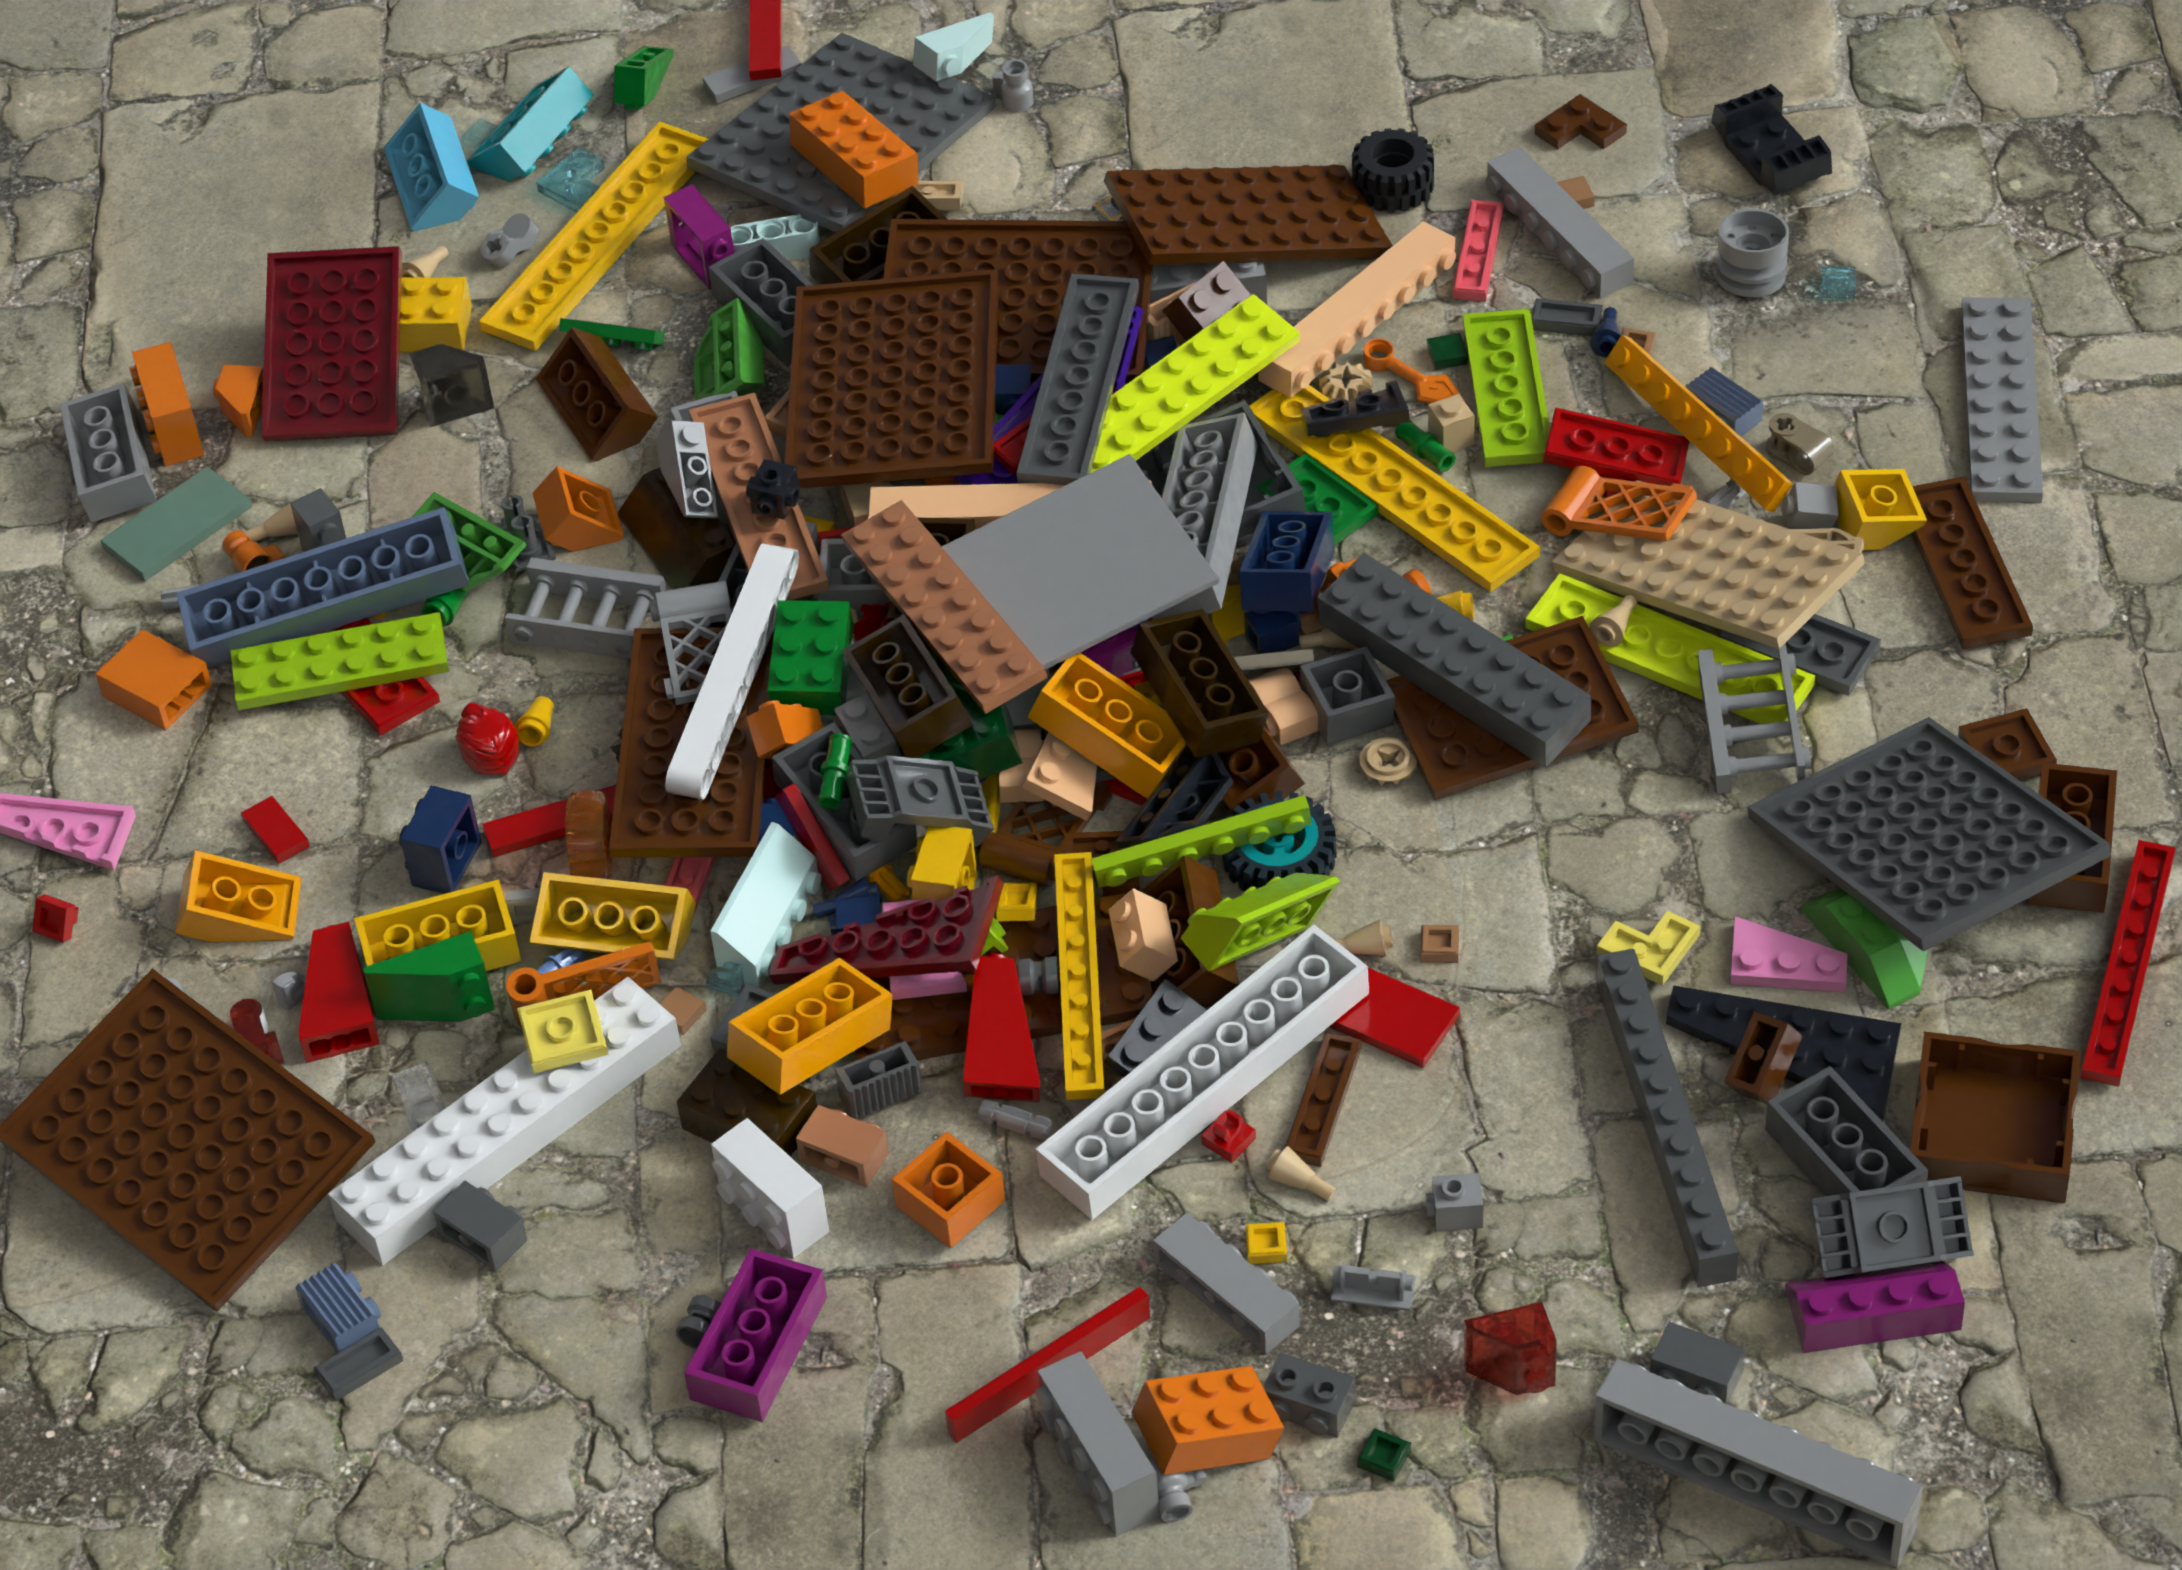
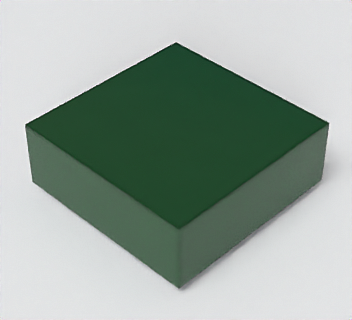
M1460 333L1427 338V349L1435 370L1468 364V354Z
M1374 1428L1357 1458V1467L1394 1482L1411 1452V1442Z

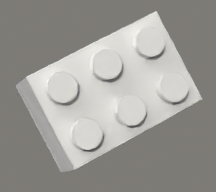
M748 1118L711 1144L714 1157L712 1166L717 1173L719 1183L716 1186L718 1193L728 1204L734 1203L739 1207L744 1218L751 1226L756 1227L758 1225L766 1232L768 1240L776 1249L780 1250L783 1248L790 1256L795 1258L830 1232L822 1185Z

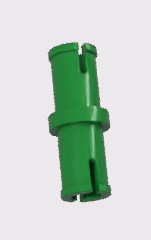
M1411 420L1396 426V437L1410 446L1418 458L1427 459L1441 472L1448 471L1454 465L1456 460L1455 454L1441 445L1433 433L1424 432Z
M834 733L829 737L830 742L826 761L821 764L820 768L822 782L817 801L820 806L828 809H836L841 806L844 781L846 780L845 777L849 768L848 760L853 741L850 736L841 733Z

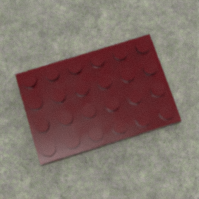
M400 246L267 253L261 433L264 442L398 435L402 251Z

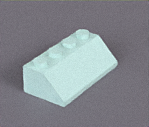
M771 822L710 931L719 978L745 986L749 984L757 988H761L766 977H769L768 974L778 947L790 943L793 927L797 921L800 922L803 919L810 896L818 892L821 884V874L818 873L816 857L777 823Z

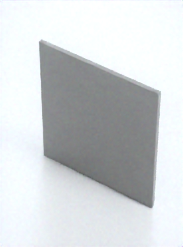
M1130 454L941 546L1043 665L1045 670L1220 583L1218 575L1210 567Z

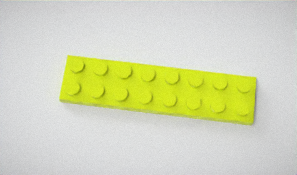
M1252 294L1111 395L1091 473L1128 454L1136 461L1298 344L1301 333L1256 295Z
M1559 573L1526 617L1525 628L1537 631L1583 616L1590 629V624L1595 618L1618 606L1623 598ZM1638 604L1629 614L1622 642L1618 646L1608 647L1597 642L1607 662L1703 700L1698 670L1699 650L1712 649L1714 663L1721 662V665L1773 659ZM1796 668V675H1791L1796 711L1815 685V675ZM1780 673L1723 680V684H1717L1719 694L1726 693V696L1783 690ZM1785 704L1730 711L1760 724L1788 721Z

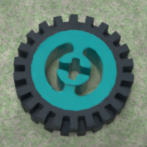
M1274 791L1275 800H1268L1267 793L1259 794L1258 804L1250 797L1244 800L1245 810L1237 805L1233 809V816L1286 801L1283 800V791ZM1290 792L1289 799L1299 797L1298 793ZM1306 796L1312 825L1305 826L1296 833H1282L1269 837L1263 842V853L1255 848L1257 844L1248 843L1235 847L1226 854H1222L1225 872H1229V879L1234 884L1238 881L1239 889L1245 892L1250 886L1256 889L1263 887L1277 876L1281 879L1294 873L1330 876L1329 869H1334L1335 858H1337L1335 826L1332 824L1330 814H1324V807L1320 803L1313 807V799ZM1294 838L1303 843L1297 850H1295Z

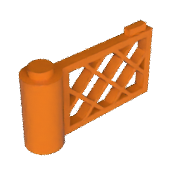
M1576 466L1541 514V522L1549 532L1557 536H1567L1573 529L1668 542L1697 496L1692 485L1673 483L1671 486L1603 478L1590 467ZM1606 491L1620 492L1613 496L1602 499V496ZM1642 495L1651 496L1636 503L1632 501V499ZM1671 500H1681L1679 503L1666 508L1664 506V503ZM1624 502L1628 505L1613 512H1610L1608 509ZM1656 506L1659 509L1658 511L1647 514L1645 516H1642L1640 514V512H1643ZM1601 511L1605 514L1595 519L1588 518V516ZM1632 515L1636 518L1627 523L1617 522ZM1666 519V523L1662 528L1649 527L1651 524Z
M649 941L540 974L533 968H519L508 976L506 990L515 1021L522 1029L517 1011L519 1007L587 990L592 991L593 998L596 1000L626 977L632 979L642 989L660 983L661 978L652 942Z

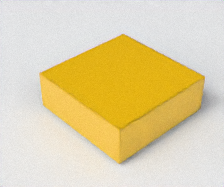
M1284 1222L1245 1224L1247 1256L1250 1264L1288 1262Z

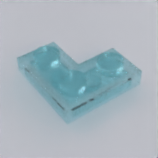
M579 147L536 182L537 190L539 193L577 213L599 189V186L590 181L605 169L604 160Z

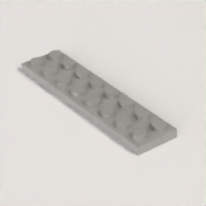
M1962 297L1961 316L1970 490L1976 502L2042 503L2043 483L2031 298Z

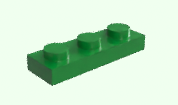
M560 318L559 331L568 332L573 327L600 336L608 345L620 346L621 340L633 341L632 348L652 350L653 344L664 345L665 331Z

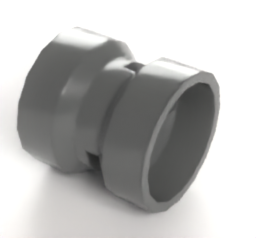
M1057 956L1045 957L1042 961H1033L1031 958L1018 959L1019 983L1022 996H1032L1038 991H1044L1047 995L1059 994Z
M694 1296L687 1308L688 1316L681 1319L676 1329V1336L679 1340L697 1350L721 1303L709 1296Z

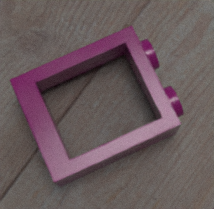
M690 185L664 197L671 246L705 286L711 290L708 267L734 253L731 228L693 185Z

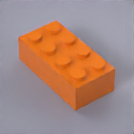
M843 90L789 113L790 145L864 209L895 196L911 186L915 187L918 185V153Z

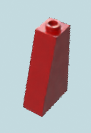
M349 921L312 931L298 1032L306 1063L380 1044Z
M998 953L981 956L977 969L974 971L963 1075L964 1097L1040 1102V1077L1014 958H1007L1005 955Z

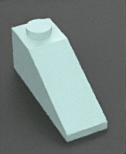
M989 12L916 36L914 40L913 65L935 81L962 73L992 43L994 15Z

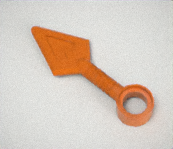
M1381 338L1371 339L1364 345L1363 363L1365 367L1376 372L1389 369L1416 386L1417 401L1431 404L1457 394L1461 395L1447 374L1423 375L1393 356V345L1388 340ZM1379 351L1387 356L1377 359L1371 357L1370 354Z

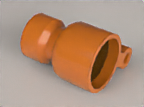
M241 530L229 533L222 543L223 550L232 559L233 565L238 572L287 557L276 545L262 547L259 543L251 541L245 532Z

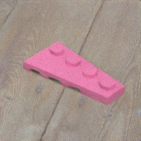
M0 793L1 834L113 871L115 870L136 817L132 806Z

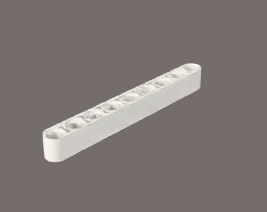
M764 543L760 545L669 765L665 783L667 793L702 800L706 798L774 630L778 600H786L795 578L799 562L798 550Z

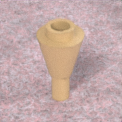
M440 245L430 254L402 263L401 278L431 277L437 264L448 256V250Z
M290 503L264 521V524L244 531L245 534L254 542L266 537L272 538L298 534Z
M1626 595L1618 606L1608 610L1591 622L1590 630L1598 643L1608 647H1615L1622 642L1629 614L1637 605V600L1634 596Z
M1327 628L1322 629V632L1299 636L1302 649L1319 646L1358 649Z
M1381 919L1347 934L1346 937L1334 939L1352 954L1387 956V948L1393 947L1390 926H1383Z
M1289 1146L1283 1151L1276 1149L1266 1165V1169L1270 1171L1268 1180L1302 1190H1310L1328 1202L1336 1192L1337 1188L1318 1178L1316 1173Z

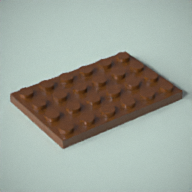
M1583 616L1505 641L1591 695V721L1554 760L1639 732V724ZM1398 676L1386 680L1395 696L1394 717L1417 761V765L1434 800L1540 765L1405 677Z

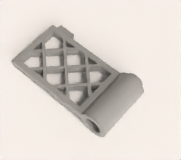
M726 580L655 592L656 600L649 601L653 622L660 621L669 666L671 678L664 679L667 700L675 699L676 705L696 702L706 675L696 670L704 661L709 664L712 663L714 656L711 654L719 646L732 612ZM726 621V626L718 634L706 629L711 623ZM686 628L690 630V633L681 640L670 635L669 630ZM699 635L711 641L703 650L691 645ZM683 652L695 657L688 666L675 661ZM689 677L701 683L696 689L680 690L681 685Z

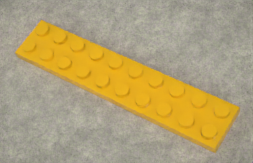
M659 121L479 320L481 331L536 351L558 327L560 318H566L665 206L664 197L677 192L694 174L695 171L687 167L686 157L707 141L708 138Z
M1308 385L1306 388H1302L1291 398L1272 389L1249 405L1267 434L1298 456L1307 453L1379 505V513L1490 593L1540 557L1539 545L1372 428H1366L1361 432H1336L1327 437L1307 436L1302 422L1301 409L1330 400L1312 386Z

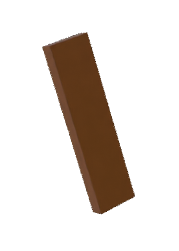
M1324 1033L1285 1148L1289 1146L1306 1164L1322 1167L1362 1049L1361 1039Z

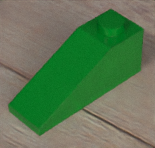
M642 46L614 65V103L624 104L626 109L639 110L654 100L672 60L674 49Z

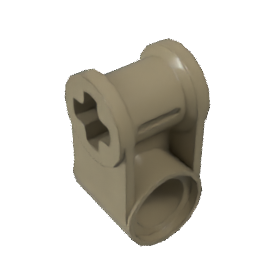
M1779 413L1772 416L1769 421L1771 436L1766 441L1767 453L1790 465L1801 474L1810 475L1834 452V444L1828 435L1800 421L1794 415Z

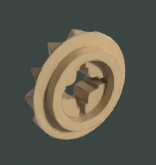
M1348 360L1345 365L1341 366L1333 363L1332 368L1323 371L1322 378L1319 379L1320 392L1330 400L1343 398L1349 401L1357 398L1358 391L1367 388L1373 390L1374 386L1371 371L1363 369L1361 363L1352 366ZM1344 378L1350 379L1347 388H1344V384H1342Z
M1383 737L1373 740L1360 753V771L1366 773L1368 781L1376 779L1381 786L1385 782H1393L1397 786L1401 779L1410 780L1412 772L1417 770V761L1408 743L1399 738ZM1384 760L1389 763L1394 760L1395 766L1390 764L1382 766V761Z

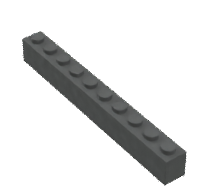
M1635 949L1597 955L1596 984L1697 1287L1735 1281L1737 1278L1738 1250Z

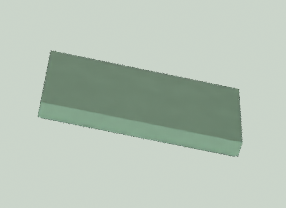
M207 466L102 538L101 544L104 550L141 579L147 581L252 507L250 498Z

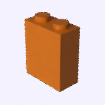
M143 629L95 673L102 696L105 699L164 730H167L212 686L205 661Z

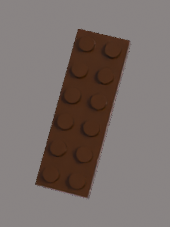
M1965 477L1912 486L1927 522L1911 534L1962 648L1967 649L2032 636L2033 624Z

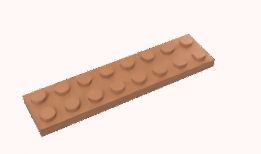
M751 393L690 409L691 422H704L712 479L747 572L749 573L756 553L762 543L796 549L799 553L798 568L786 600H794L828 591V579L799 504L797 503L795 507L790 508L785 520L752 513L750 498L746 496L748 480L756 475L764 459L782 463L756 394Z
M902 500L841 534L845 546L899 611L906 616L913 628L985 714L1048 678L1043 665Z

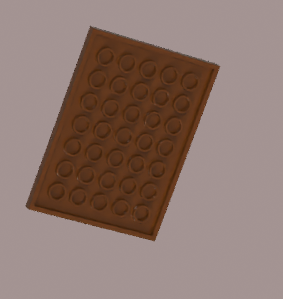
M891 219L883 279L997 269L999 295L996 365L1031 364L1033 382L1045 371L1071 273L1138 279L1139 291L1135 305L1144 311L1125 383L1131 382L1144 372L1154 265H1149L1126 221Z
M997 269L797 287L784 464L797 466L800 488L993 473L999 295Z
M153 968L0 1125V1142L216 1312L376 1143L371 1133Z

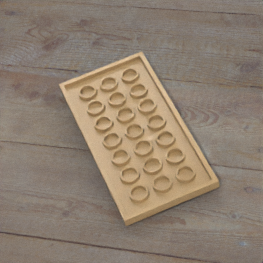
M1642 495L1632 499V501L1636 503L1651 496ZM1698 499L1694 501L1668 542L1584 530L1552 561L1555 573H1561L1622 596L1632 595L1637 601L1780 649L1865 564L1863 552ZM1671 500L1664 503V506L1666 508L1679 503L1681 500ZM1624 502L1608 509L1610 512H1613L1628 505ZM1656 506L1651 509L1640 512V514L1642 516H1645L1647 514L1658 511L1659 509ZM1632 515L1617 522L1627 523L1636 518ZM1666 519L1651 524L1649 527L1662 528L1666 523Z

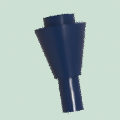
M1612 307L1604 310L1603 320L1590 339L1591 349L1601 357H1608L1621 337V332L1616 322L1617 311Z
M866 877L837 894L835 898L813 904L816 918L836 913L835 900L879 895L880 903H883L878 883H870L869 878Z

